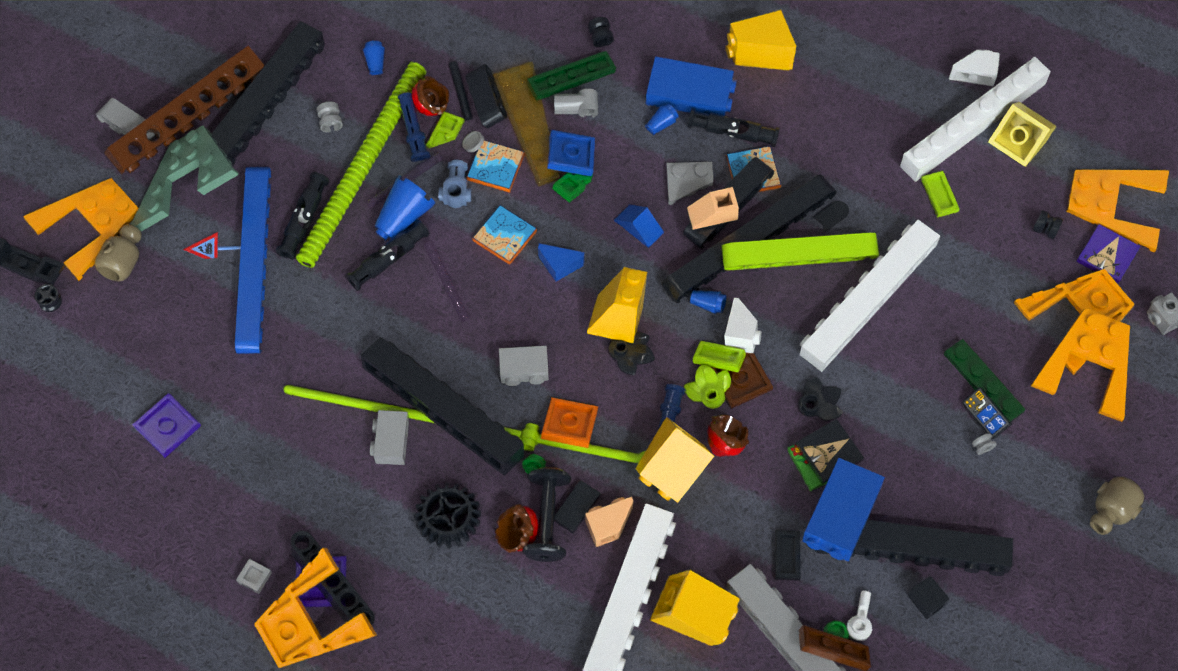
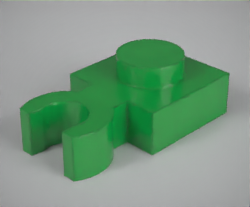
M568 172L554 183L553 190L570 203L585 190V186L591 182L593 174L592 176H583L580 174L572 175Z

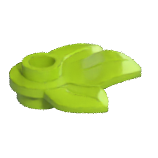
M700 365L695 374V382L685 384L684 388L686 389L687 396L692 401L702 402L707 408L714 409L723 404L725 392L731 385V377L727 370L716 374L711 367ZM716 393L715 398L709 399L710 394Z

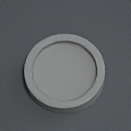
M478 131L471 132L464 138L462 146L467 152H475L482 146L484 137Z

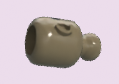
M127 224L120 229V236H111L105 240L95 258V268L102 276L116 282L124 281L130 276L139 259V250L135 244L141 240V231L137 227Z
M1122 476L1114 477L1109 482L1105 481L1097 492L1099 495L1096 498L1095 506L1098 513L1091 517L1090 526L1097 533L1106 535L1112 531L1113 524L1123 525L1131 519L1134 520L1143 509L1141 506L1144 502V493L1140 486L1131 479Z

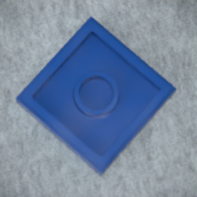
M551 130L547 169L592 176L595 137Z

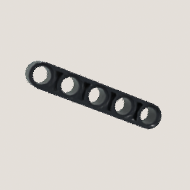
M754 157L723 188L733 187L739 207L738 213L764 186L763 183L767 179L770 180L774 174V170L758 157ZM690 222L685 228L683 235L700 249H703V245L707 241L710 242L729 222L694 230Z
M298 531L292 535L290 552L301 568L304 569L309 562L315 559L322 548L309 532ZM298 542H305L308 544V547L299 549L296 547V544ZM340 570L316 585L345 623L360 613H365L370 624L374 627L375 615ZM328 580H336L339 585L329 587L326 585V582ZM351 599L354 604L346 607L342 605L341 601Z

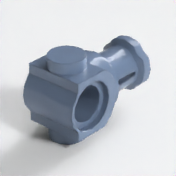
M452 160L447 165L449 177L445 179L443 187H439V201H443L444 205L452 208L467 206V202H471L472 189L467 188L468 182L465 179V171L468 169V164L462 160ZM454 193L459 194L458 196H451Z

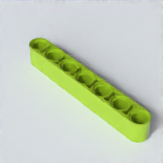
M876 233L734 242L721 246L724 270L864 260L867 257L871 259L879 257Z

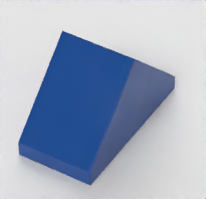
M629 205L614 219L616 223L648 248L664 233L647 207Z
M540 243L538 245V257L555 281L584 266V252Z

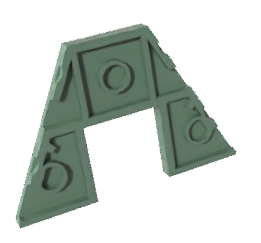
M202 125L169 145L131 225L143 231L169 216L172 182L198 167L197 190L203 195L239 175L207 128Z

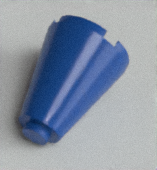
M398 175L374 225L377 229L375 233L384 240L392 239L431 209L435 201L432 198L428 201L425 198L427 194L425 191L407 178L403 181L402 176Z

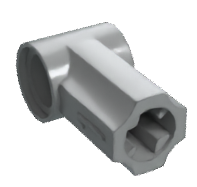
M583 89L578 94H554L555 114H579L581 117H585V115L596 117L598 115L597 91Z

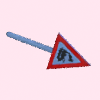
M217 232L183 250L201 258L210 259L218 258V250L241 249V246L218 247Z

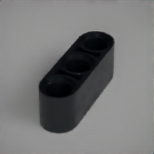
M484 64L466 74L465 78L475 108L484 127L488 129L507 119V112L491 69Z

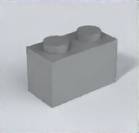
M547 346L499 348L501 383H506L508 386H516L520 382H530L537 385L549 380Z
M378 410V418L373 419V433H376L375 441H371L370 456H374L376 464L405 465L409 427L408 412Z

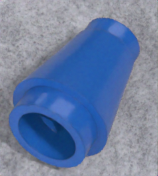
M369 41L365 43L363 53L370 75L382 74L385 48L380 41Z
M670 104L661 105L645 127L652 135H655L676 123L679 115Z
M693 290L690 303L717 314V312L723 313L727 297L721 291Z

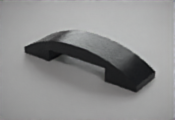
M0 238V267L29 280L54 285L65 268L64 263L46 256L44 258L38 257L11 246L7 240Z

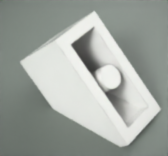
M990 50L974 51L953 65L949 80L994 86L998 73L1000 53Z
M734 298L724 336L725 346L745 349L746 353H754L755 345H759L761 341V331L758 330L757 320L739 298Z

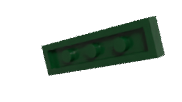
M607 51L530 77L527 79L526 84L535 100L538 101L613 74L616 71V66Z
M964 339L944 352L945 357L976 391L979 387H982L1010 422L1025 412L1026 409Z

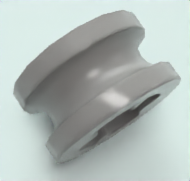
M990 433L982 435L972 442V446L977 448V455L988 452L997 445L995 441L991 440L992 435Z

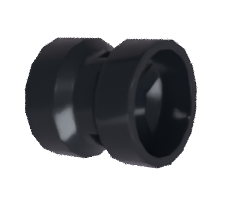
M597 17L588 23V29L590 34H592L591 39L595 47L598 48L612 44L614 36L612 31L609 30L610 23L606 17Z
M1042 210L1032 231L1044 233L1048 238L1054 240L1064 219L1058 216L1052 217L1049 215V212Z

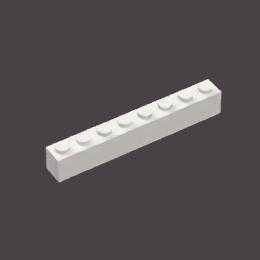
M1036 57L1032 58L904 153L900 167L916 182L1003 117L1012 104L1023 102L1043 87L1051 71Z
M917 220L913 225L909 224L903 230L901 239L899 241L894 240L887 249L888 253L884 257L880 255L873 264L874 268L870 272L865 271L856 288L852 286L846 292L845 300L841 304L837 302L830 310L831 315L826 320L823 318L815 327L816 331L812 336L808 334L800 343V356L822 372L937 246L940 238L939 234L920 220Z
M645 504L583 671H623L626 659L622 658L625 649H631L635 637L631 635L633 627H639L643 613L639 612L642 603H648L652 591L648 589L650 581L655 582L660 570V567L656 566L659 558L664 559L668 545L664 543L667 536L672 537L676 527V523L673 522L674 513Z

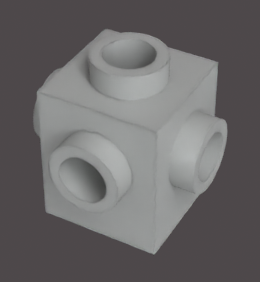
M1173 293L1165 297L1159 295L1150 302L1151 306L1147 311L1148 318L1153 325L1157 326L1162 335H1165L1178 328V299H1176Z

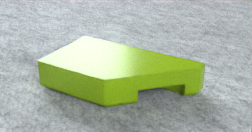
M444 112L426 144L427 148L455 140L464 123V118Z

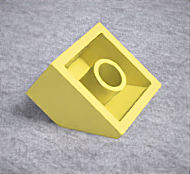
M1017 102L1011 105L988 142L1026 167L1047 142L1056 125L1021 102Z

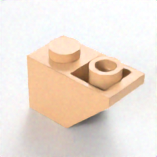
M733 187L709 192L687 207L693 230L738 220L739 207Z
M624 497L617 498L610 505L593 507L585 514V522L596 547L620 538L633 509L632 497L626 499Z

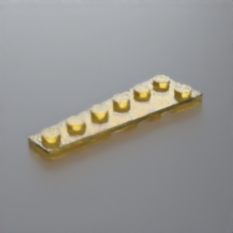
M531 61L493 74L508 118L524 151L538 187L559 180L558 170L547 169L550 133L542 99L536 101L526 84L528 78L536 76L533 62Z

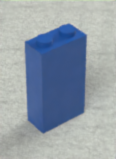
M655 57L646 93V105L660 107L668 103L678 111L691 113L692 108H696V111L708 114L714 112L725 116L726 112H731L733 99H730L729 96L730 93H735L737 80H733L734 71Z
M838 458L805 530L802 542L814 550H823L830 553L837 560L849 562L882 488L885 477Z

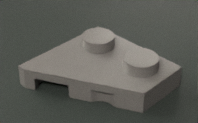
M712 162L667 163L668 205L676 203L677 200L685 196L689 197L698 190H704L712 186Z

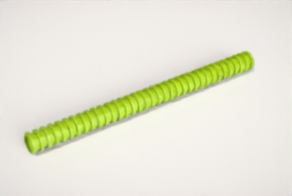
M410 62L408 68L405 69V73H403L392 95L387 100L386 106L383 107L379 117H377L376 122L373 124V128L370 129V133L367 134L366 139L360 146V150L357 151V156L353 158L350 167L346 170L347 173L343 175L337 190L333 192L330 201L326 204L327 207L324 208V213H321L320 218L316 221L317 224L314 225L310 236L306 239L307 242H304L303 248L297 254L296 259L303 266L313 268L316 265L315 262L318 261L322 250L325 249V244H328L329 238L332 237V233L335 232L339 221L343 218L342 215L346 213V209L349 208V204L353 201L352 198L355 197V192H358L362 181L366 178L365 175H368L372 164L375 163V159L382 151L385 142H387L388 136L391 135V131L394 130L395 125L401 118V114H403L398 96L408 92L412 94L414 85L426 75V70L422 65ZM302 262H306V263L310 264L311 266H307V265L303 264Z

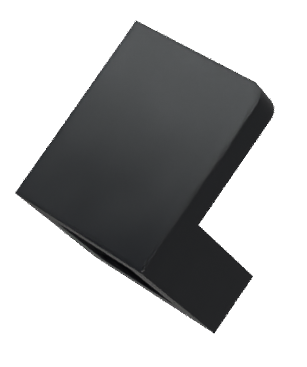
M931 576L913 587L908 594L909 599L926 619L945 607L950 600Z

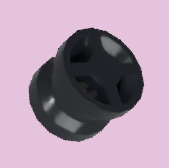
M44 284L37 288L35 300L43 311L53 312L61 306L62 298L54 285Z

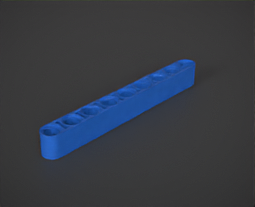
M246 167L235 330V350L237 354L262 352L259 349V345L262 343L263 334L261 321H263L264 316L262 300L265 298L263 279H266L264 259H267L265 240L268 238L269 227L267 218H269L270 204H268L271 192V184H269V178H271L270 167Z

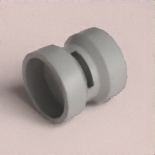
M325 102L317 107V115L321 119L319 122L321 131L331 132L330 126H334L335 131L342 128L343 124L341 117L338 116L340 111L337 103Z

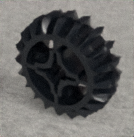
M446 482L445 488L440 489L439 484H436L435 492L427 489L428 497H420L422 504H416L418 512L414 514V517L418 521L416 527L421 530V536L423 538L428 536V543L431 544L437 539V547L440 548L443 542H446L447 548L450 549L452 541H455L456 545L460 547L461 538L466 542L470 540L467 533L471 535L476 534L474 527L480 526V520L477 518L481 517V511L478 510L480 507L479 501H474V493L468 494L466 486L459 491V484L456 483L453 488H450L449 483ZM447 499L458 500L463 504H451ZM439 502V509L433 512L432 516L428 517L430 509ZM444 507H446L447 512H449V514L452 515V523H450L449 518H447L446 515H444ZM468 513L465 522L457 528V520L462 518L463 514ZM433 525H436V527L441 525L446 526L449 529V531L438 530L434 528Z

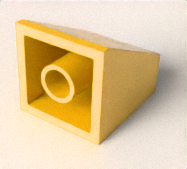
M781 10L730 24V32L727 33L728 45L726 46V53L729 59H733L735 65L780 70L792 69L796 44Z
M624 267L597 296L587 334L629 343L634 342L643 309L647 272Z
M667 417L635 469L640 474L638 478L649 487L652 484L659 488L658 494L667 501L672 498L678 503L714 455L704 444Z
M688 570L668 577L650 620L710 646L719 645L728 636V626L738 612L737 605L740 598Z

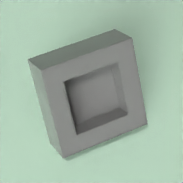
M249 559L236 581L238 584L259 594L272 572L270 569Z

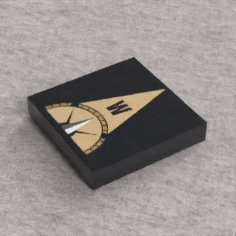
M837 419L796 442L797 448L822 484L829 480L838 458L855 465L864 459Z

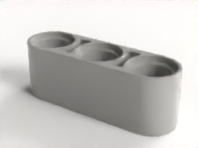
M111 98L96 113L97 118L102 123L106 122L109 124V128L118 134L122 133L124 135L146 120L114 98ZM146 133L150 141H154L157 138L154 133Z

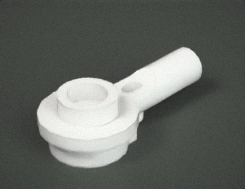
M861 591L857 616L852 617L847 624L849 636L859 641L867 639L872 632V624L867 619L871 593L868 591Z

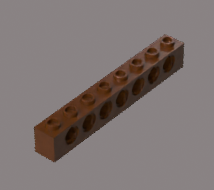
M248 45L107 147L104 154L121 175L126 171L132 173L140 166L139 162L145 157L147 160L151 159L158 153L157 148L161 145L167 147L175 141V135L180 131L185 134L194 126L192 123L195 120H204L211 114L209 110L214 106L220 108L229 101L227 99L229 95L233 93L236 96L246 88L244 84L248 81L253 82L265 65ZM234 69L241 70L244 77H238ZM220 81L225 83L227 89H220L217 86V82ZM199 95H207L210 102H203ZM182 107L190 108L192 115L184 114ZM164 120L173 121L175 128H168ZM146 133H154L157 136V141H150ZM128 146H136L140 153L137 155L132 154Z

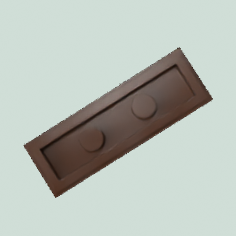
M804 625L798 630L801 651L863 671H867L871 667L868 646Z

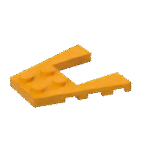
M1075 170L1067 212L1092 224H1100L1135 244H1140L1155 252L1160 229L1114 219L1120 184L1165 193L1169 171Z
M112 178L23 216L25 221L39 235L76 208L99 233L100 236L63 262L78 281L95 264V258L105 240L111 236H117L120 233V229L133 220L139 209Z
M1105 269L1076 278L1075 281L1066 284L1056 285L1055 288L1033 293L1029 297L1016 299L1014 302L1028 321L1065 297L1079 314L1087 308L1120 322L1134 306L1131 299ZM1069 353L1065 366L1074 375L1087 360Z
M1085 308L1055 349L1048 362L1041 369L1036 379L1032 382L1031 387L1054 395L1069 353L1113 370L1098 413L1122 422L1125 416L1130 325Z
M322 548L315 559L309 562L302 570L299 577L285 589L283 595L278 600H275L254 624L279 668L377 635L365 613H360L322 639L299 596L339 570L327 548Z

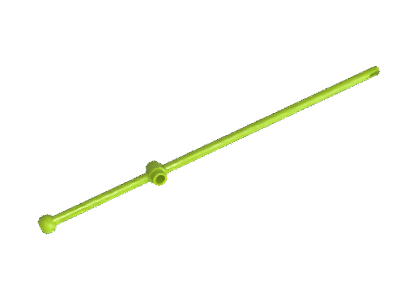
M286 385L284 387V392L289 395L378 412V410L408 412L410 419L434 423L420 411L298 386ZM527 423L522 431L504 427L505 431L512 436L516 435L522 440L524 450L534 451L536 445L542 444L633 463H639L646 452L642 451L640 454L592 444H589V448L543 440L539 433L540 427L533 423Z

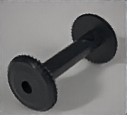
M537 468L529 473L528 479L537 485L543 486L538 531L539 543L523 547V554L535 561H559L566 556V550L551 544L556 500L555 487L569 484L571 476L566 471L558 468Z

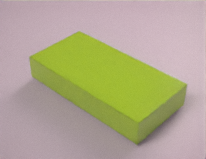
M943 171L921 177L937 218L959 212L960 208Z
M700 341L693 356V363L739 372L746 352L745 349Z

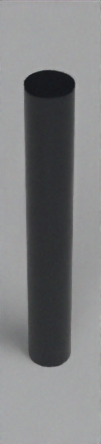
M456 61L450 62L449 67L464 121L472 120L473 117L458 63Z

